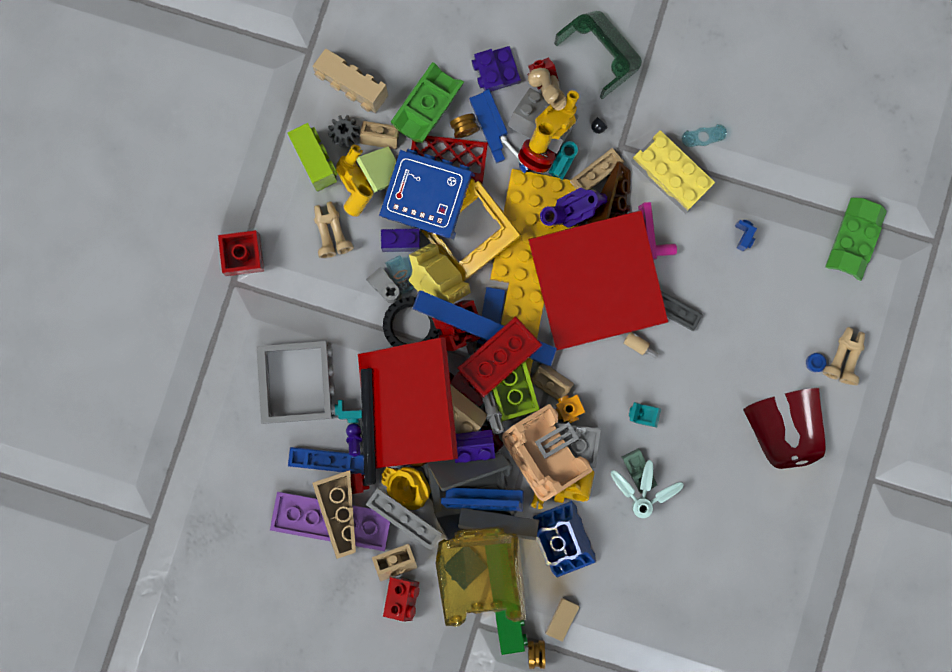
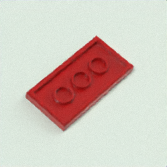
M515 316L457 369L484 398L541 348L542 344Z

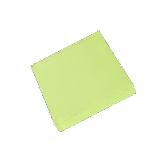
M389 146L359 156L356 160L373 191L377 192L388 188L396 164V159Z

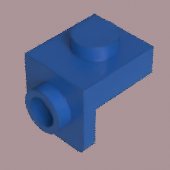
M739 220L735 227L744 231V234L736 248L744 251L747 247L751 248L755 241L753 236L757 228L748 220Z

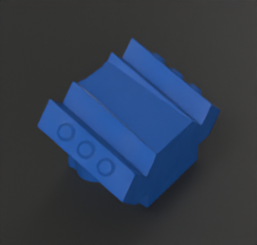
M573 501L533 516V519L539 520L536 540L546 566H550L552 573L556 577L596 563L595 553L591 549V542L586 535L582 519L578 515L577 506Z

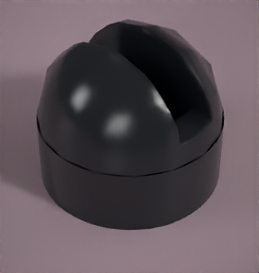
M598 117L591 125L593 132L597 134L604 132L608 128Z

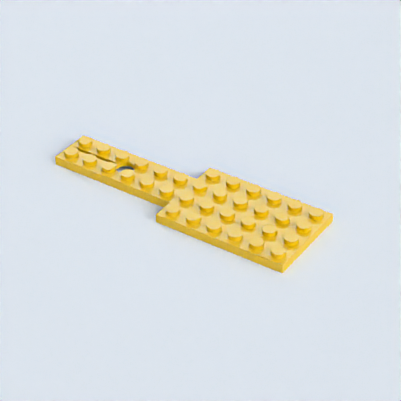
M512 169L503 212L521 236L494 257L490 280L509 283L501 325L505 326L516 316L537 338L544 300L528 239L569 229L564 225L547 226L543 224L540 219V213L545 207L556 206L559 198L575 191L576 188L570 183L571 180L568 179L561 180L558 177L532 172L524 174L521 170ZM528 358L525 362L530 375L533 360Z

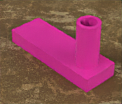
M651 202L642 203L638 206V210H642L653 260L657 259V256L676 255V244L656 245Z

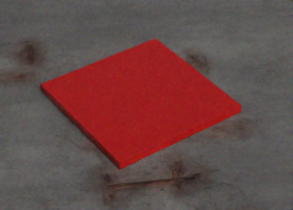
M642 210L528 239L555 348H557L556 351L668 323Z
M441 337L358 354L360 383L361 369H372L376 468L458 459L446 338Z

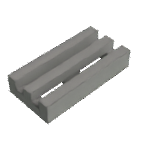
M568 422L538 439L535 443L544 459L579 438ZM566 428L569 429L568 432L554 439L544 446L541 445L543 441L549 439L555 434L561 432ZM572 434V439L548 453L545 452V449Z

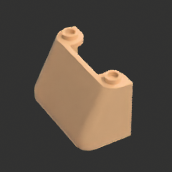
M551 404L516 423L502 434V441L541 501L550 499L593 471L589 461L581 456L575 458L568 446L544 459L535 441L556 430L554 425L558 422V413ZM557 433L549 439L543 441L541 445L544 446L549 442L553 441L554 439L560 437V433ZM561 440L551 447L545 449V452L548 453L549 451L565 443V441Z

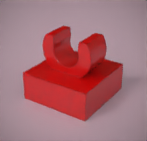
M361 473L351 474L352 494L364 493V490L370 488L369 486H363L362 480L364 475Z

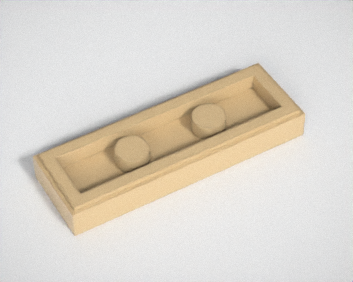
M611 148L571 179L570 183L576 190L580 187L590 190L611 174L618 161L624 163V160Z

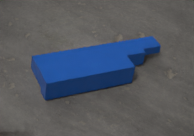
M488 89L483 91V93L470 97L469 101L497 164L505 160L501 151L503 145L500 137L503 135L507 136L508 132Z

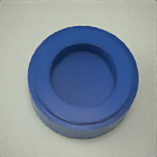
M820 353L811 354L806 359V367L814 373L824 370L827 364L826 358Z

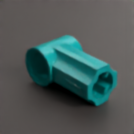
M568 141L562 145L548 172L553 177H558L561 180L564 179L578 152V147L574 142ZM570 147L573 149L574 154L568 156L564 153V149Z

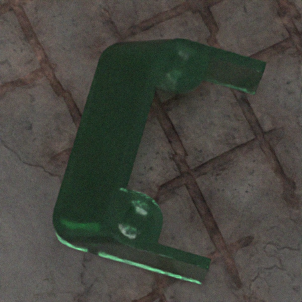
M600 11L579 15L556 34L554 44L557 47L575 31L581 34H587L592 31L615 58L611 64V71L616 78L602 89L601 99H604L641 67V57Z

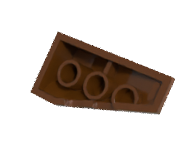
M620 161L615 164L601 193L607 196V203L595 209L594 216L588 219V223L627 214L630 211V205H627V194L630 193L631 170Z

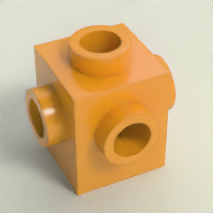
M566 395L557 399L559 403L555 405V410L558 413V420L561 419L562 422L572 423L579 420L578 415L585 413L578 395L571 398ZM566 406L571 408L570 413L566 412Z

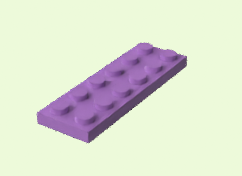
M277 492L270 531L330 541L316 498ZM352 505L355 546L385 551L391 522L371 508Z

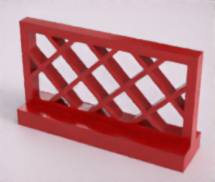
M427 136L424 141L428 146L420 151L416 146V142L412 140L411 150H416L419 156L424 157L423 153L431 148L436 154L434 156L435 160L439 158L442 161L444 159L442 155L450 151L454 156L450 160L453 163L458 160L461 165L467 167L477 163L481 171L480 173H474L475 177L471 178L475 182L480 181L483 185L488 142ZM443 143L447 148L439 153L434 148V145ZM456 145H462L465 149L459 155L452 149ZM475 147L483 148V153L478 157L471 151ZM469 153L474 160L466 165L461 160V157Z

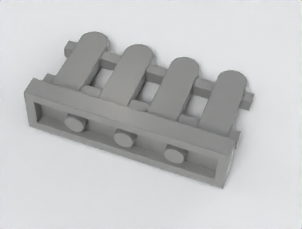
M379 488L375 490L366 503L368 507L429 550L433 549L443 534Z

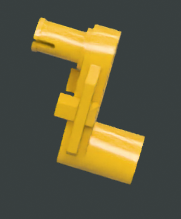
M571 90L567 93L566 106L562 110H555L550 104L535 119L536 128L529 142V147L533 152L538 154L546 152L552 139H560L576 123L575 113L577 107L575 104L579 99V94L576 91Z
M355 144L351 146L346 156L340 157L336 164V172L347 191L351 193L344 204V210L349 215L357 217L372 198L373 189L362 169L356 163V159L362 154L363 150Z
M590 472L556 494L554 501L564 503V498L582 502L588 501L595 472ZM534 493L531 506L536 509L537 502L539 501L538 509H543L544 501H541Z

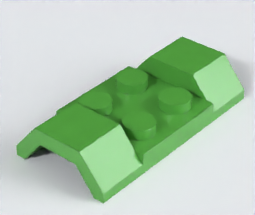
M432 62L391 120L392 125L411 140L423 143L453 101L464 81L453 79Z
M850 198L825 268L840 270L862 281L887 212L882 205L864 198Z

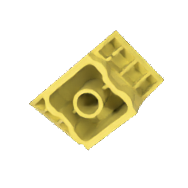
M428 244L409 254L413 270L409 282L418 292L420 290L452 304L471 293L469 283L462 281L461 273L446 255L440 254L437 245Z

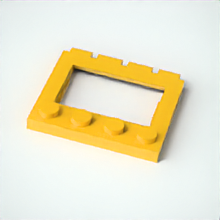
M473 178L470 180L460 212L479 197L483 202L482 205L492 218L497 220L501 228L460 262H458L439 235L421 230L431 244L438 246L440 254L446 255L458 269L463 282L521 236L480 181L475 182Z

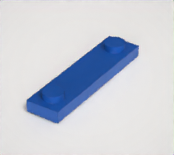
M290 447L289 467L336 472L350 470V473L364 474L363 455L353 457L349 453Z

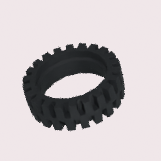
M414 296L396 300L385 312L383 332L392 347L407 344L395 336L393 320L400 310L406 307H413L416 300ZM428 316L430 330L422 341L436 339L439 333V329L435 328L430 316Z

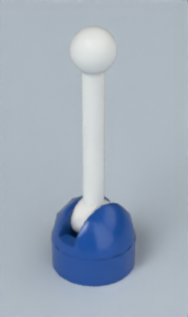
M501 136V143H504L518 158V152L507 141V137ZM521 162L519 163V168L524 174L531 171Z

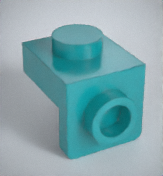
M338 400V404H335V416H338V419L347 420V423H359V419H362V410L344 411V400Z
M634 402L629 410L630 421L657 428L661 409Z

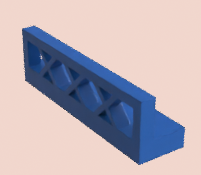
M451 488L446 490V496L441 498V504L445 508L450 509L466 508L473 510L523 512L524 491Z

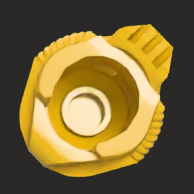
M386 467L382 473L381 483L387 487V493L391 498L409 510H417L424 506L431 490L422 471L411 467H402L401 469Z

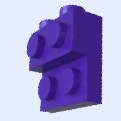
M510 46L494 51L489 49L474 54V60L471 61L474 71L478 70L479 73L477 81L480 89L483 88L484 91L489 89L492 92L521 83Z

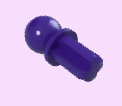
M352 423L346 428L348 436L346 442L349 444V455L356 457L361 454V428L358 424Z

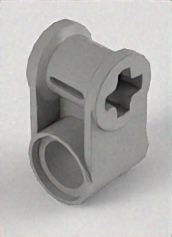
M381 267L366 279L388 303H394L400 299L401 293L399 288ZM389 290L394 291V297L388 294Z

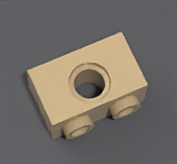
M409 544L372 557L380 582L417 568Z

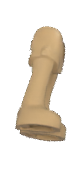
M537 68L529 73V84L532 87L542 85L541 93L545 101L551 104L555 110H562L566 106L567 99L560 90V84L556 76H550V72L546 68Z
M332 201L327 202L329 214L323 215L320 205L314 206V221L319 228L322 239V247L318 250L319 258L336 256L328 224H331L338 254H345L354 249L352 242L346 240L343 235L339 221L340 215Z
M847 327L842 337L839 338V346L833 362L830 366L824 368L823 374L831 379H839L842 383L856 386L859 383V377L854 374L859 355L865 348V333L859 332L854 342L851 341L853 329ZM847 350H850L848 360L841 374V366L844 357L846 355Z

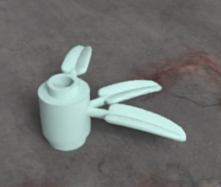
M651 460L646 462L640 485V489L643 490L642 497L636 498L634 495L635 490L627 480L617 471H611V476L626 497L631 496L634 500L632 502V510L639 518L649 517L653 511V503L657 501L659 503L665 502L676 495L684 486L682 482L675 483L656 493V498L649 501L646 498V493L651 490L653 480V462ZM641 505L647 507L644 511L639 510Z

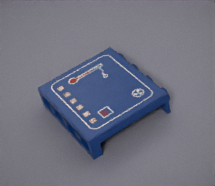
M407 149V151L400 150L379 216L454 240L456 236L454 229L471 177H475V174L470 171V167L464 165L456 167L452 166L453 162L442 159V162L435 160L434 156L425 154L423 157L417 155L418 152Z

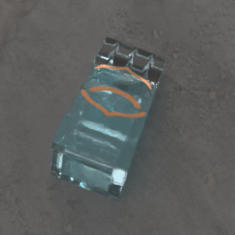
M400 255L385 262L402 295L415 289L409 282L411 276Z

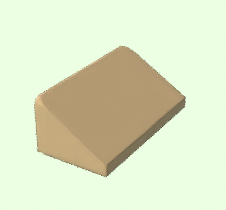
M363 121L360 131V144L384 148L389 146L390 149H396L400 132L393 125Z
M544 364L539 366L531 378L533 384L556 400L566 396L574 385L573 382Z
M562 597L545 634L563 642L580 606Z

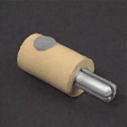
M630 332L623 344L641 355L647 353L655 359L659 356L658 352L649 347V342L633 332Z

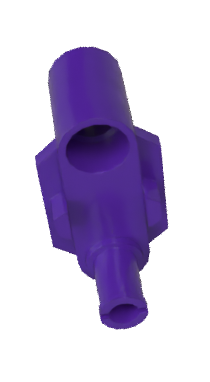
M580 187L559 198L556 206L543 208L540 213V219L547 226L564 225L571 228L594 216L595 209L607 203V196L597 190H586Z

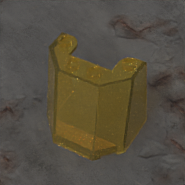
M500 527L460 530L455 533L454 538L450 540L443 539L438 543L435 564L445 626L457 627L462 625L466 621L467 613L478 614L488 611L500 612L506 610L507 619L514 622L526 620V601L519 537L517 534L504 533V529Z

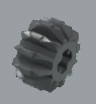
M339 115V121L332 119L334 125L328 126V129L331 131L328 135L330 138H333L332 142L334 144L339 143V147H342L344 143H346L347 147H350L349 142L352 141L355 144L357 141L354 137H360V133L357 132L360 126L355 125L356 120H350L349 115H346L345 119ZM344 128H347V131H348V132H347V133L345 132V134H342V133H341V130H343Z

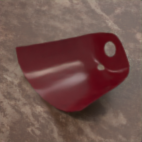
M819 388L785 393L794 427L800 435L796 448L791 447L785 441L786 429L783 417L777 407L775 396L755 402L743 409L762 451L770 464L775 468L786 469L807 466L824 457L826 441ZM797 456L798 459L792 460V457ZM800 461H808L807 463H804V464H796L797 462H800Z

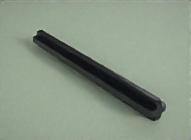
M368 368L361 369L364 483L370 485L376 483L373 381L372 369Z

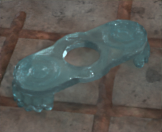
M719 124L711 128L701 127L691 132L687 130L682 135V142L687 147L707 146L710 143L722 141L726 137L727 131L724 126ZM700 132L708 134L709 139L706 142L699 140L698 134Z

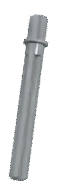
M469 342L466 346L469 357L479 349L476 342ZM491 391L484 398L482 397L487 412L486 419L490 422L493 433L501 434L504 431L501 421L502 414L498 411L493 392Z

